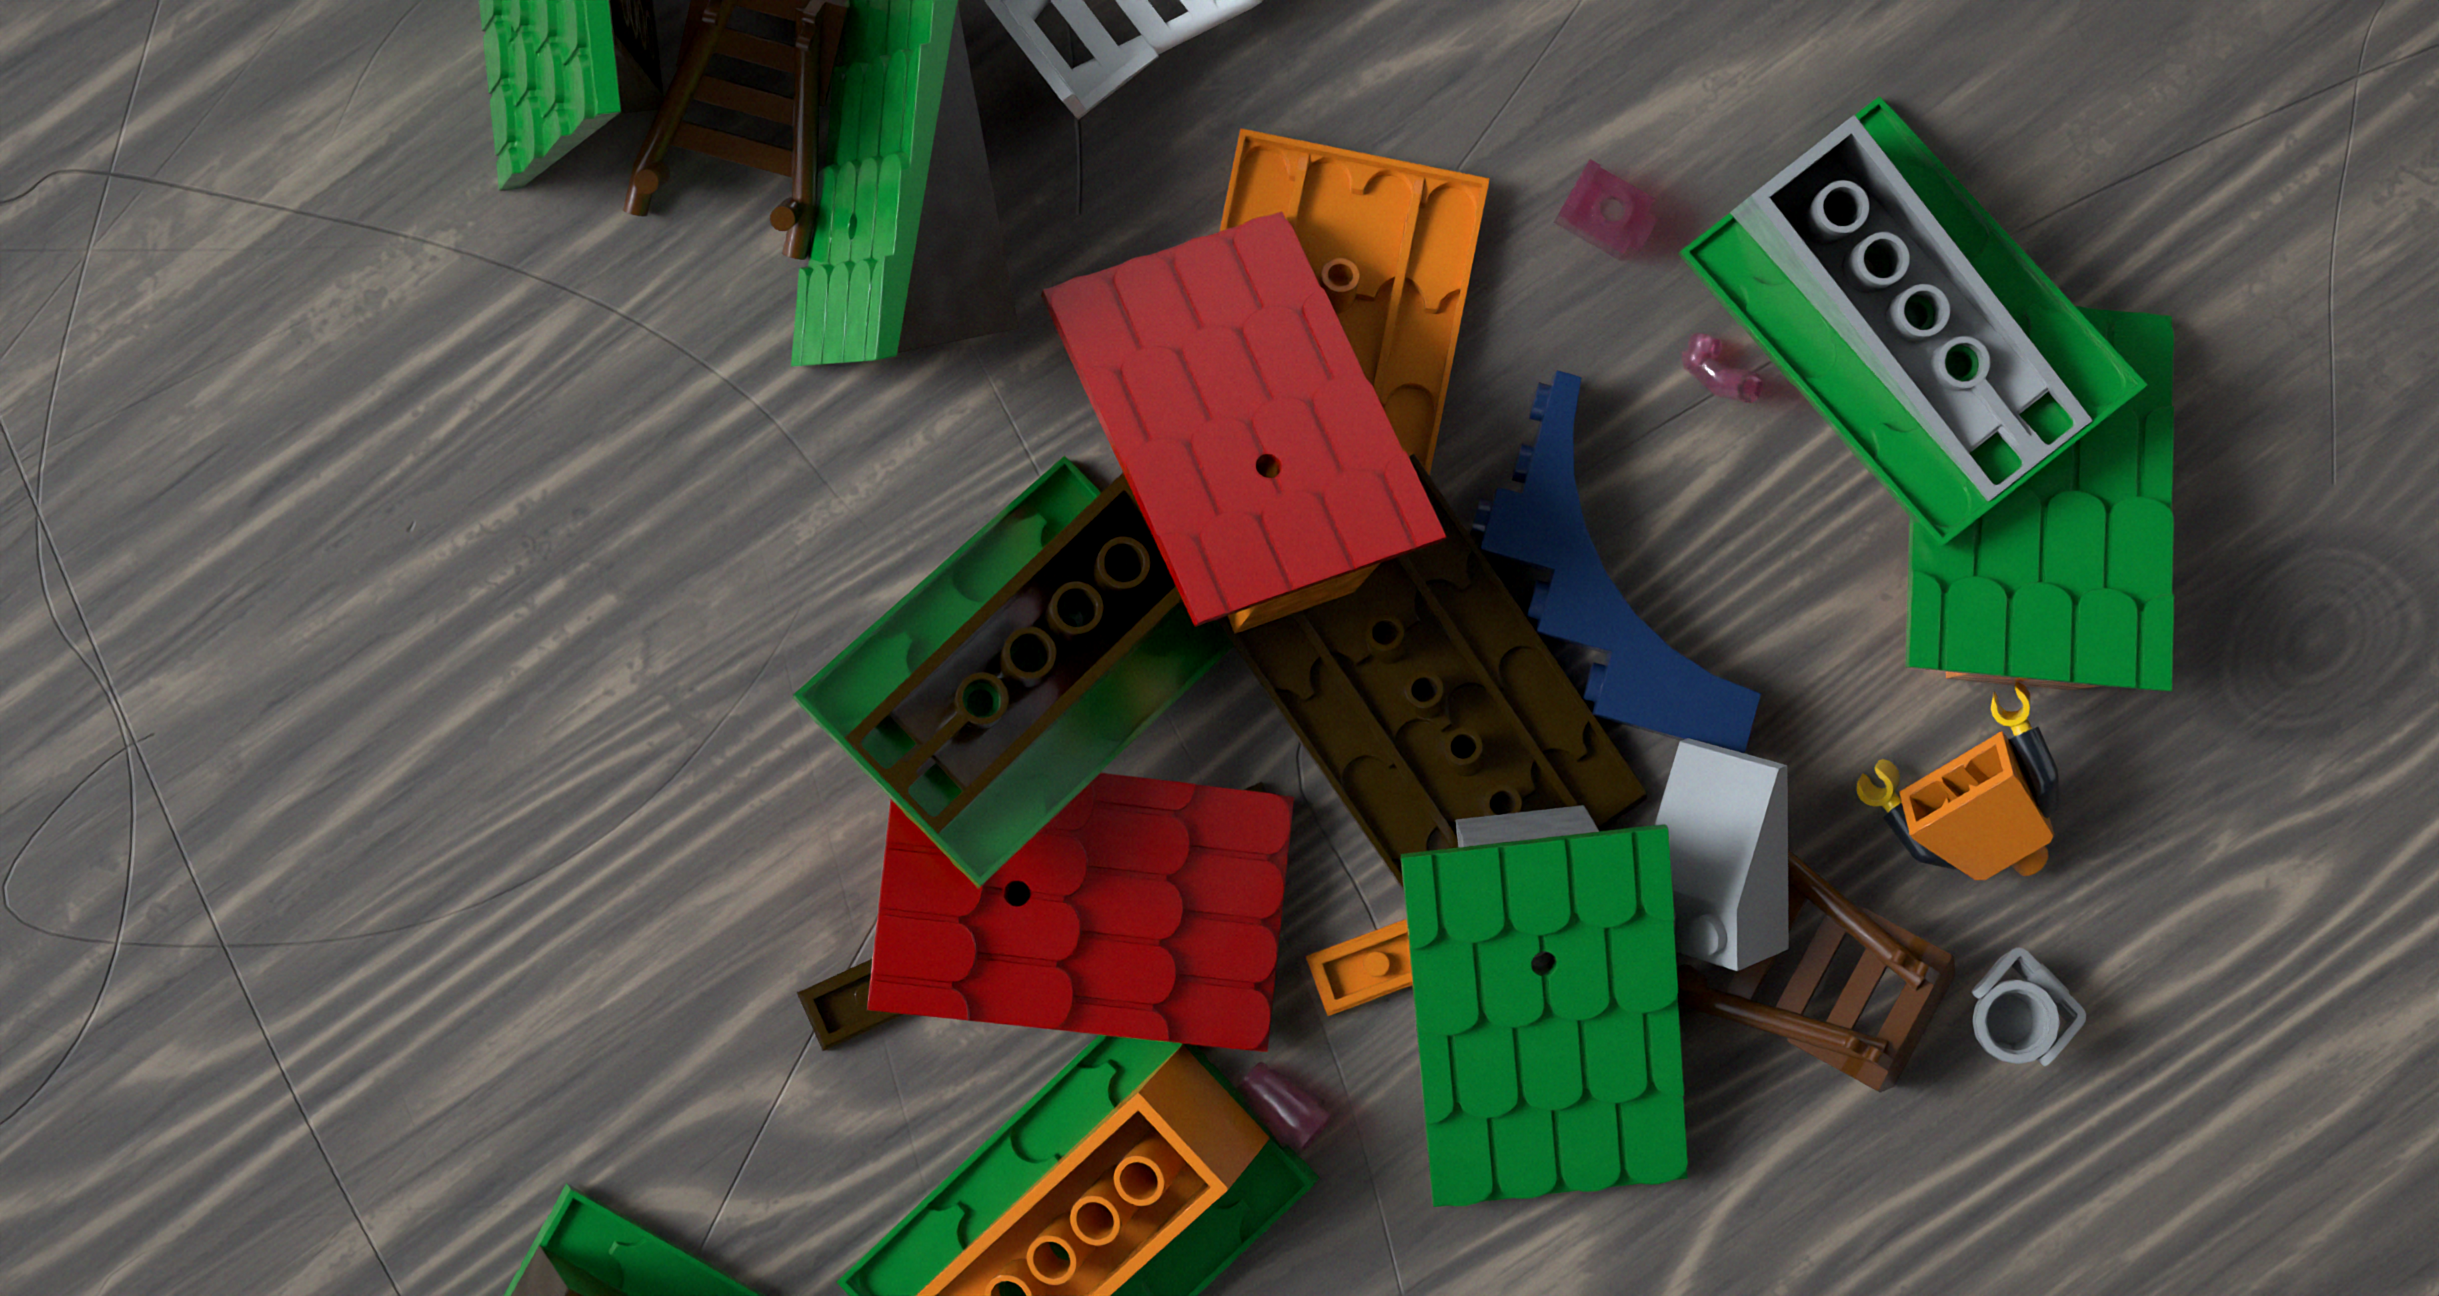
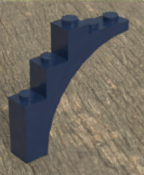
M1557 370L1552 376L1550 385L1538 383L1533 398L1529 419L1538 421L1539 426L1533 446L1521 444L1512 475L1513 481L1522 483L1520 493L1497 487L1491 501L1480 498L1470 535L1481 538L1479 549L1485 555L1550 572L1548 583L1540 580L1536 581L1527 611V617L1537 619L1535 631L1538 635L1607 654L1604 665L1593 662L1584 691L1583 699L1593 701L1592 715L1680 741L1690 738L1745 754L1761 693L1715 676L1672 649L1634 613L1603 567L1585 526L1574 478L1573 424L1582 377Z

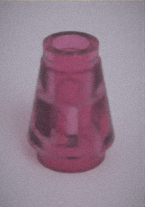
M1263 1061L1259 1062L1237 1087V1090L1245 1097V1100L1280 1146L1285 1148L1289 1145L1298 1154L1304 1152L1317 1139L1333 1118L1323 1107L1325 1104L1324 1099L1275 1069L1269 1068Z

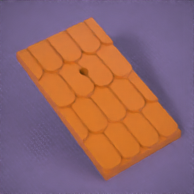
M1240 128L1219 232L1242 225L1254 218L1283 212L1286 220L1292 225L1320 287L1324 288L1363 373L1372 384L1403 452L1406 451L1408 456L1414 453L1430 476L1490 178Z

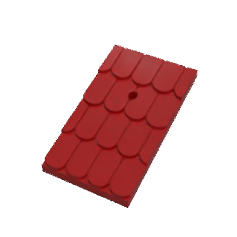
M1282 211L1269 216L1254 218L1242 225L1208 236L1193 238L1184 244L1148 256L1135 257L1123 264L1090 275L1074 277L1062 284L1042 291L1041 297L1195 627L1228 616L1235 634L1351 594L1357 590L1381 562L1442 542L1446 538L1407 452H1403L1372 384L1366 379L1324 288L1320 287L1292 225L1286 220Z
M1101 772L979 889L962 871L954 866L951 860L914 822L908 819L905 813L890 798L867 1010L1268 1053L1294 797ZM1025 883L1030 889V898L1026 904L1015 907L1009 901L1010 891L1015 884Z

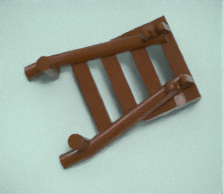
M691 0L676 63L678 69L633 163L623 211L636 216H648L653 192L664 185L670 177L669 167L663 162L670 145L791 177L792 197L786 198L771 212L770 222L776 230L787 231L782 254L790 258L805 260L817 216L819 106L824 107L828 98L850 7L849 0ZM736 5L796 21L795 45L726 27ZM716 52L793 73L794 98L705 74L704 72L713 53ZM696 99L793 126V149L682 119L691 100Z
M1788 849V933H1790L1807 900H1810L1826 915L1777 1005L1773 1007L1752 1000L1778 954L1737 971L1726 992L1707 987L1705 976L1691 965H1680L1677 967L1678 1004L1788 1038V1043L1879 1093L1895 1087L1955 977L1954 956L1862 906L1859 909ZM1847 933H1849L1866 949L1826 1022L1803 1016ZM1887 967H1889L1906 984L1877 1037L1853 1031Z

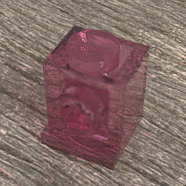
M1589 159L1553 223L1618 260L1623 256L1628 246L1640 252L1658 221L1657 217L1648 213L1655 198L1601 168L1600 164ZM1606 200L1618 201L1623 207V217L1613 222L1606 220L1600 212L1601 203Z

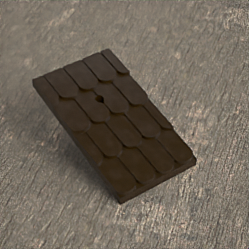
M1414 453L1409 458L1446 535L1442 542L1381 562L1357 590L1351 594L1234 634L1228 616L1216 620L1403 892L1400 854L1458 848L1457 819L1584 805L1600 832L1617 821L1619 817L1648 799L1646 791L1594 715H1592L1588 706ZM1461 747H1470L1475 750L1474 754L1469 758L1461 759L1455 756L1457 750Z

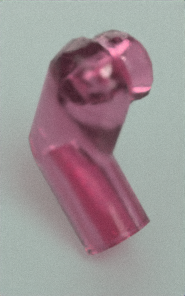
M1694 333L1689 338L1687 351H1682L1681 360L1684 369L1715 396L1745 403L1755 402L1760 397L1763 389L1760 375L1756 372L1729 367L1717 362L1718 356L1723 349L1721 340L1713 339L1712 336L1703 333Z

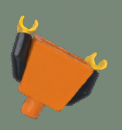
M2015 682L2017 696L2023 703L2019 710L2012 712L2003 709L1995 691L1993 692L1991 703L1992 716L2003 726L2011 727L2014 737L2008 739L2002 731L1899 791L1900 797L1895 792L1899 786L1900 773L1896 765L1888 760L1881 759L1875 766L1876 774L1884 781L1886 788H1879L1873 785L1870 778L1864 773L1859 778L1857 794L1860 800L1873 807L1883 806L1887 812L1883 817L1910 855L1918 862L1953 870L1959 869L1974 880H1987L2009 866L2022 876H2031L2040 871L2046 864L2049 853L2045 845L2049 844L2054 837L2050 816L2059 806V774L2040 728L2032 729L2027 718L2030 711L2031 695L2030 691L2022 683Z

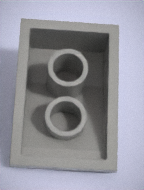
M1690 738L1680 741L1655 825L1666 824L1669 831L1675 920V950L1694 958L1739 971L1789 949L1787 765Z

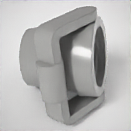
M2014 948L2000 957L1971 991L1979 999L1975 1005L1972 1017L1975 1037L1987 1053L2000 1061L2021 1064L2037 1059L2045 1067L2059 1055L2086 1022L2084 1009L2069 994V990L2043 963H2039L2024 948ZM2011 966L2024 978V981L2013 979L1998 982ZM2058 1014L2066 1021V1024L2059 1033L2060 1021Z

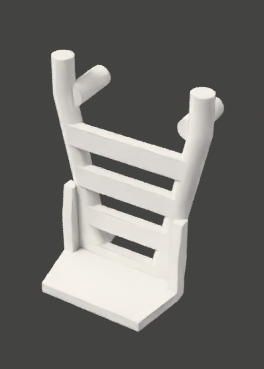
M1083 0L984 1L1058 97L1079 120L1156 60L1159 54L1256 7L1263 0H1180L1188 12L1166 23L1148 0H1115L1142 34L1119 46ZM1050 1L1095 58L1073 69L1066 63L1034 21Z

